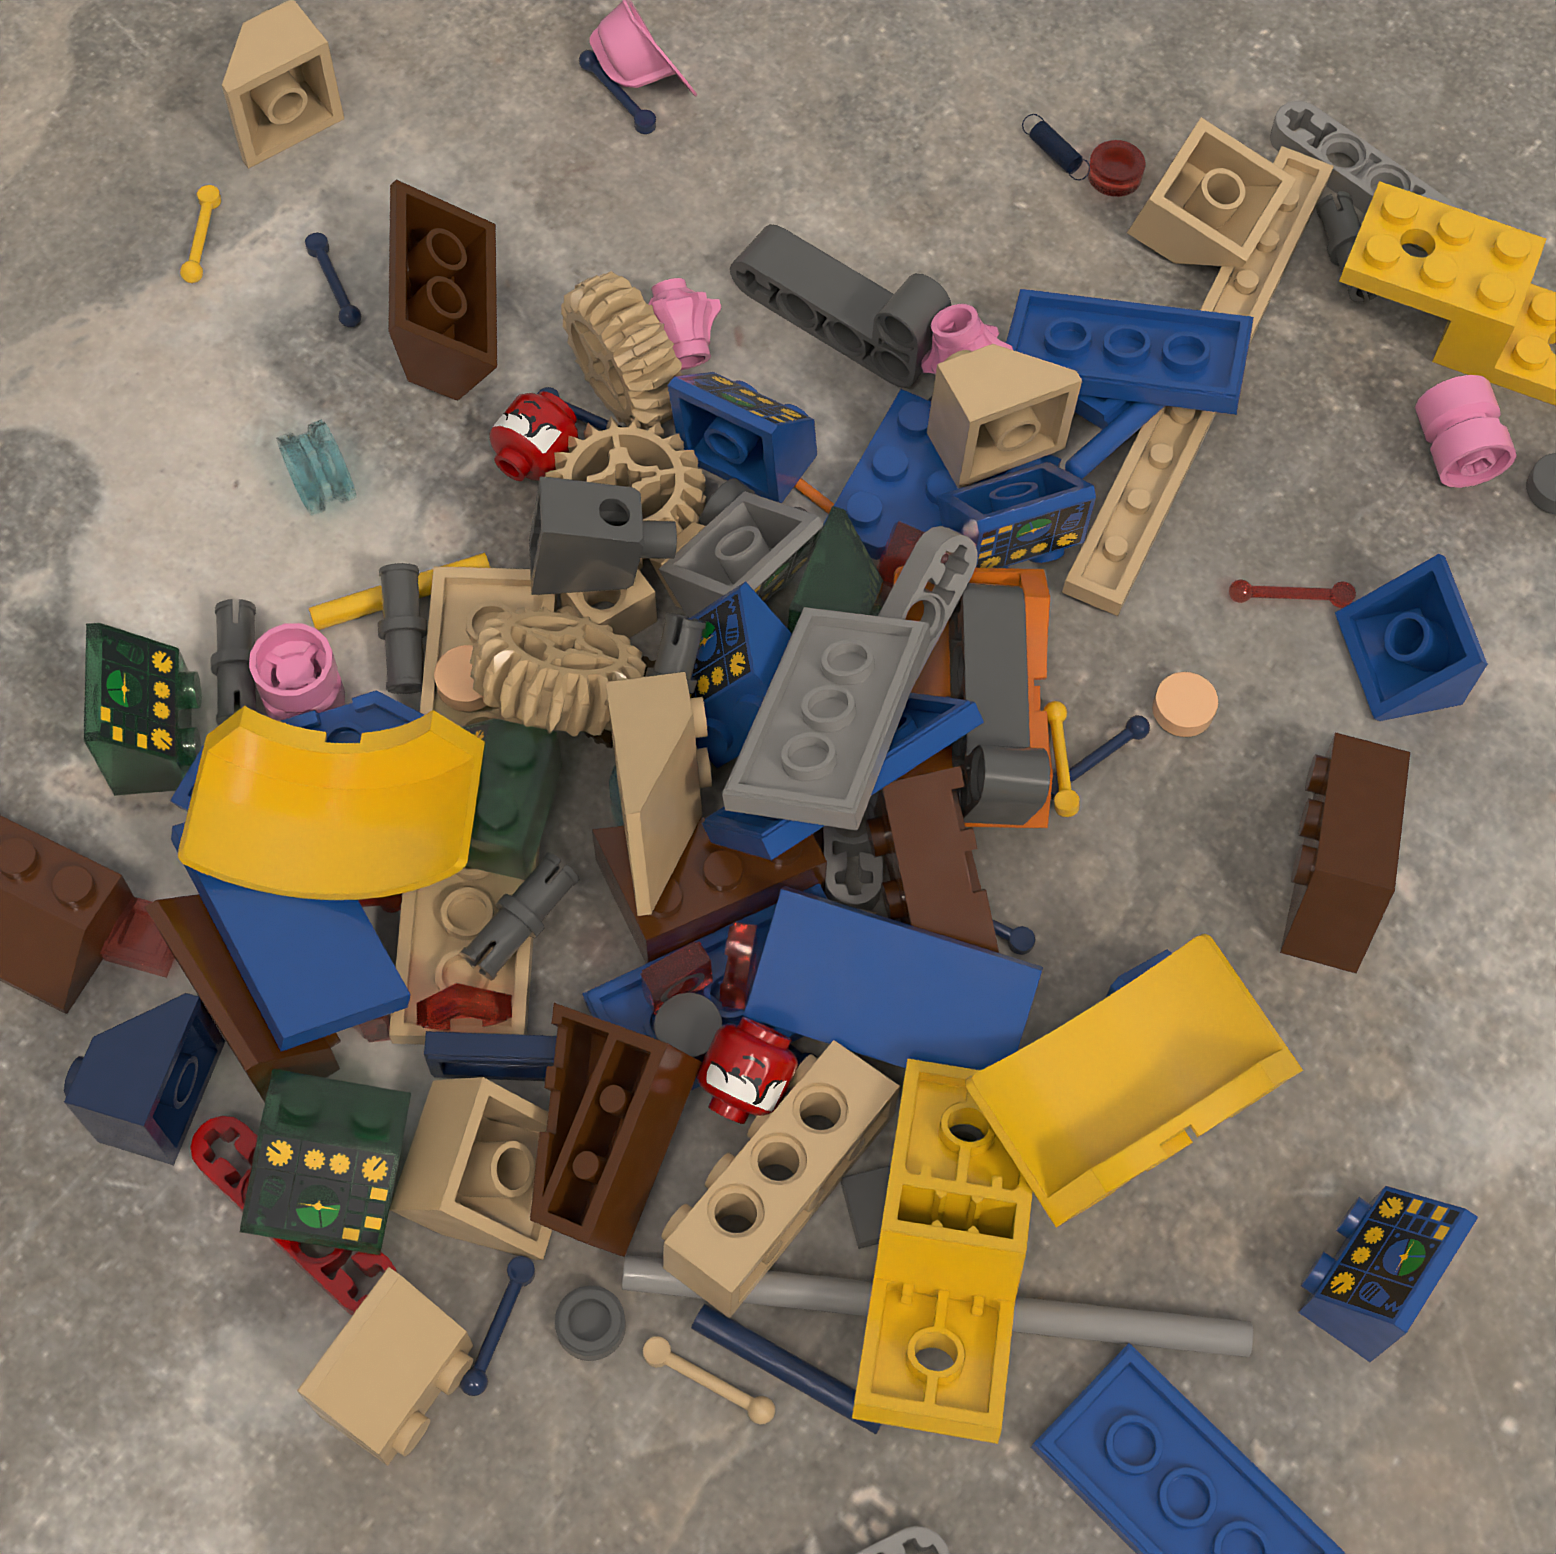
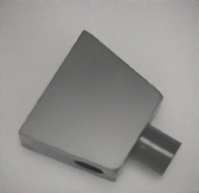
M540 477L529 536L531 595L627 589L634 585L640 558H675L677 547L675 521L643 520L641 493L637 489L553 477Z

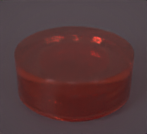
M1110 140L1103 142L1091 154L1088 180L1098 192L1112 197L1127 196L1135 192L1141 185L1146 166L1144 155L1136 146L1126 141Z

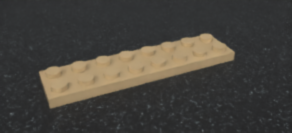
M438 566L433 568L420 713L425 715L434 710L463 729H469V732L473 727L490 724L484 740L485 745L467 864L461 871L447 879L427 887L402 893L395 967L411 996L408 1008L391 1013L389 1037L392 1044L425 1045L426 1031L527 1035L533 938L528 937L498 971L497 976L492 981L479 973L481 969L479 964L493 948L483 956L474 968L461 956L460 952L472 942L499 911L495 905L505 893L512 896L539 865L548 731L546 728L536 725L526 727L524 721L516 717L505 718L501 715V708L487 705L476 711L464 712L447 706L438 694L434 672L437 662L447 651L463 645L474 646V643H477L480 631L483 630L485 621L496 618L499 612L509 611L515 613L517 608L522 607L531 611H539L540 608L545 607L551 612H556L557 594L531 595L530 569Z

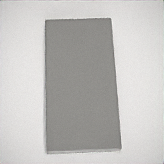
M804 607L723 790L722 797L725 810L858 830L931 641L929 623Z

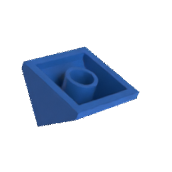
M1437 554L1335 612L1375 720L1384 721L1463 705L1488 665L1446 557L1441 554Z

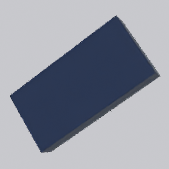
M426 1031L424 1056L431 1075L436 1078L484 1077L493 1080L545 1081L547 1066L554 1065L557 1036Z

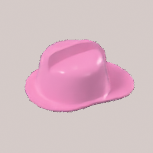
M622 0L592 32L590 45L603 70L612 81L624 87L639 88L676 74L695 97L697 96L691 85L655 43L649 29L631 0Z

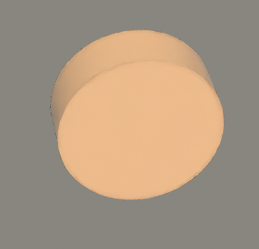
M472 645L458 646L447 651L437 662L434 672L437 691L442 701L447 706L464 712L476 711L487 706L484 703V696L473 690L474 679L470 677L472 664H470L473 650Z
M1191 672L1174 673L1160 683L1153 700V714L1157 723L1165 731L1180 737L1196 736L1204 732L1212 723L1218 708V696L1213 685L1204 677Z

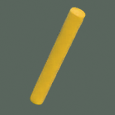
M484 552L440 567L490 568V564ZM433 569L419 573V599L431 595ZM381 585L309 607L314 627L317 630H322L382 611Z

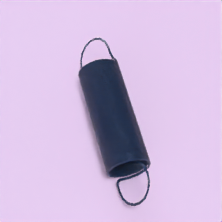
M1037 114L1028 115L1027 117L1036 115L1043 120L1031 129L1030 134H1028L1029 137L1066 173H1069L1071 178L1079 181L1085 179L1090 172L1088 161L1083 159L1082 155L1046 123L1041 116ZM1024 119V120H1023V123H1022V129H1023V131L1025 132L1024 127H1023V124H1024V121H1025V119ZM1083 160L1086 161L1089 166L1088 174L1082 179L1072 177L1070 174H1073V171L1078 166H1081Z

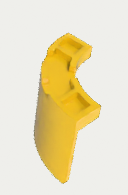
M243 706L206 735L178 849V858L184 865L228 883L275 895L303 899L359 900L379 898L430 886L458 873L467 864L485 741L432 710L424 716L398 727L362 733L360 743L326 742V732L292 726Z
M1201 934L1080 1015L1017 1052L974 1073L966 1079L965 1086L1057 1228L1110 1196L1144 1171H1150L1192 1144V1140L1186 1133V1130L1190 1127L1197 1138L1224 1120L1234 1117L1302 1072L1303 1069L1213 938L1208 934Z

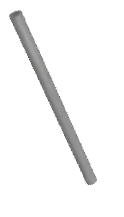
M626 1255L622 1290L703 1299L663 1269L662 1258ZM768 1270L743 1303L868 1316L873 1281ZM1017 1296L1015 1300L1012 1332L1120 1344L1130 1343L1131 1345L1241 1357H1250L1252 1351L1253 1325L1250 1321Z

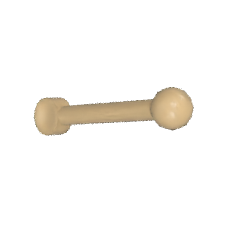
M652 1337L644 1344L643 1356L650 1366L655 1368L664 1365L669 1366L746 1409L749 1418L754 1423L766 1424L773 1419L775 1405L768 1397L757 1396L754 1398L671 1352L668 1341L662 1337Z

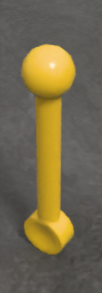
M213 185L202 186L197 192L201 209L189 259L180 268L181 277L188 283H196L203 276L200 260L212 209L217 208L221 204L220 192Z
M1052 701L1046 704L1043 711H1047L1048 723L1051 726L1059 792L1054 797V808L1058 815L1072 817L1079 811L1080 798L1071 789L1063 722L1067 717V709L1060 701Z

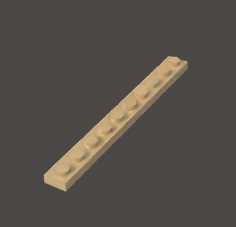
M1281 146L1273 164L1297 178L1247 262L1243 267L1222 266L1200 309L1201 311L1254 317L1250 343L1334 168L1333 165ZM1165 406L1141 427L1065 580L1062 593L1119 616L1217 412Z

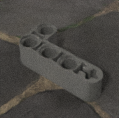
M769 224L764 227L733 261L729 269L734 283L751 299L889 383L902 388L912 386L923 373L921 367L922 359L932 346L933 332L931 322L937 313L951 306V300L945 289L929 276L915 273L909 276L893 294L778 225Z
M968 583L949 618L951 698L975 702L984 723L952 743V768L961 766L965 786L957 788L956 792L964 823L1024 825L1045 804L1050 785V761L1047 751L1044 748L1030 747L1024 592L1020 586Z

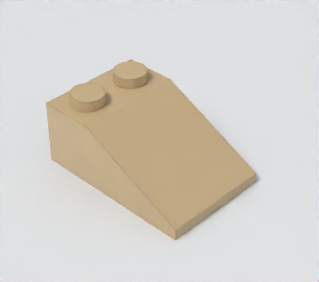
M685 672L606 682L617 782L638 916L652 914L702 816L700 788L712 787L707 748L696 749L695 739L708 736L704 702L702 697L690 698Z

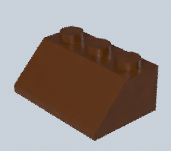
M396 179L390 185L388 332L408 382L458 401L497 368L496 224Z
M0 815V981L67 1014L137 909L139 903L121 874Z
M199 894L158 899L145 906L171 953L270 1112L340 1070L331 1050L332 1047L341 1042L337 1033L280 1051Z

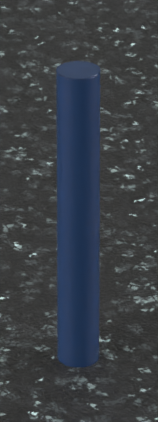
M706 1304L702 1306L692 1324V1330L870 1432L878 1433L882 1424L852 1419L856 1394L854 1388L733 1319L728 1318Z

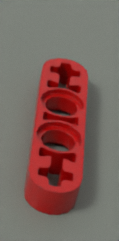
M222 1115L210 1118L200 1125L193 1135L190 1146L192 1159L203 1175L247 1217L257 1168L294 1174L284 1229L264 1226L259 1220L265 1219L266 1216L259 1209L255 1211V1213L260 1215V1217L254 1219L257 1222L255 1225L350 1315L353 1316L367 1297V1295H364L358 1301L354 1300L359 1290L352 1278L341 1269L355 1247H359L361 1251L352 1255L351 1259L366 1276L372 1278L380 1271L384 1273L388 1267L397 1272L390 1259L373 1243L361 1242L363 1235L361 1232H359L358 1241L342 1238L344 1227L357 1229L354 1225L345 1224V1217L338 1245L333 1252L321 1258H313L304 1254L301 1248V1240L305 1232L286 1229L295 1178L299 1174L296 1171L294 1173L258 1167L257 1161L260 1155L262 1139L245 1123L235 1117ZM236 1137H239L235 1141L234 1146L241 1158L251 1166L243 1177H241L235 1167L222 1157L216 1159L211 1164L216 1156L211 1148L214 1141L221 1138L224 1142L230 1143ZM271 1175V1176H268L266 1179L274 1178V1177H275V1178H281V1177H280V1176ZM300 1180L299 1184L304 1185V1180ZM239 1182L237 1188H233V1187L231 1186V1185H233V1184ZM309 1186L300 1193L296 1207L309 1206L305 1204L315 1205L318 1201H320V1204L330 1203L312 1186ZM318 1210V1211H319V1220H320V1223H321V1222H322V1219H321V1211ZM296 1221L291 1222L292 1226L297 1224ZM338 1270L333 1280L327 1277V1275Z

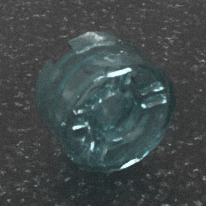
M321 419L308 424L307 432L298 436L289 432L277 437L278 447L288 473L303 505L311 517L324 512L326 504L334 500H338L343 504L356 498L355 487L344 458L325 421L323 422Z

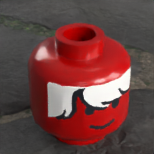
M543 391L539 392V394L525 393L518 395L489 433L491 446L497 454L494 458L497 467L505 475L516 481H523L525 478L539 481L540 477H546V472L556 470L554 452L569 453V436L579 439L578 429L575 426L577 419L573 410L562 399L549 392Z
M742 1017L739 1025L731 1024L720 1027L697 1074L700 1086L704 1091L713 1096L708 1108L740 1124L746 1123L749 1114L764 1116L774 1112L782 1102L798 1067L797 1058L788 1050L792 1040L780 1032L746 1017Z

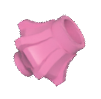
M682 278L668 279L655 284L651 288L653 298L649 301V305L653 306L655 316L660 323L664 324V330L669 340L674 343L673 350L676 357L682 363L681 370L690 369L707 362L711 358L708 347L710 344V331L713 321L721 311L720 300L707 298L706 292L690 290Z
M966 304L952 305L941 310L931 322L933 332L932 346L923 357L921 367L923 373L936 375L937 364L944 362L949 356L958 351H974L991 344L1011 350L1013 348L1011 345L997 339L999 335L997 327L982 323L974 307Z

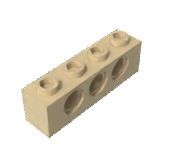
M835 1040L831 1042L819 1058L810 1054L802 1061L789 1085L791 1089L789 1094L774 1112L764 1116H756L747 1133V1136L750 1138L747 1144L736 1157L731 1153H726L716 1163L706 1179L705 1187L708 1190L693 1208L688 1204L682 1205L670 1218L662 1232L661 1238L665 1240L663 1269L728 1318L735 1313L839 1184L842 1177L848 1173L894 1116L900 1086ZM812 1115H820L831 1120L834 1126L825 1130H816L807 1126L803 1119ZM779 1164L790 1169L794 1175L786 1180L775 1181L764 1176L761 1170L768 1165ZM728 1215H739L749 1220L752 1226L744 1232L731 1233L722 1229L717 1222Z

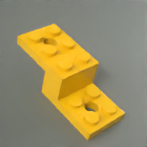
M1379 181L1339 282L1447 319L1448 321L1434 355L1433 363L1467 375L1483 376L1490 383L1556 406V354L1551 351L1549 344L1556 343V292L1531 284L1547 239ZM1416 244L1422 247L1428 256H1411L1403 250L1402 245Z
M907 1058L852 1419L998 1444L1002 1430L1014 1307L1027 1251L1033 1191L965 1086L966 1079L980 1070ZM959 1124H968L978 1128L984 1134V1137L974 1142H967L955 1137L949 1129ZM926 1348H937L946 1352L952 1358L954 1364L943 1371H933L921 1365L915 1355Z

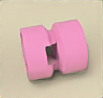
M1465 375L1454 377L1430 388L1418 399L1415 406L1416 414L1426 441L1432 444L1430 451L1441 483L1444 485L1462 488L1481 484L1502 474L1515 461L1517 457L1516 450L1507 427L1500 423L1499 405L1489 380L1483 376Z
M284 623L269 629L257 639L250 652L249 669L269 718L281 721L313 710L321 713L345 705V689L337 670L338 667L327 638L316 628L302 623Z

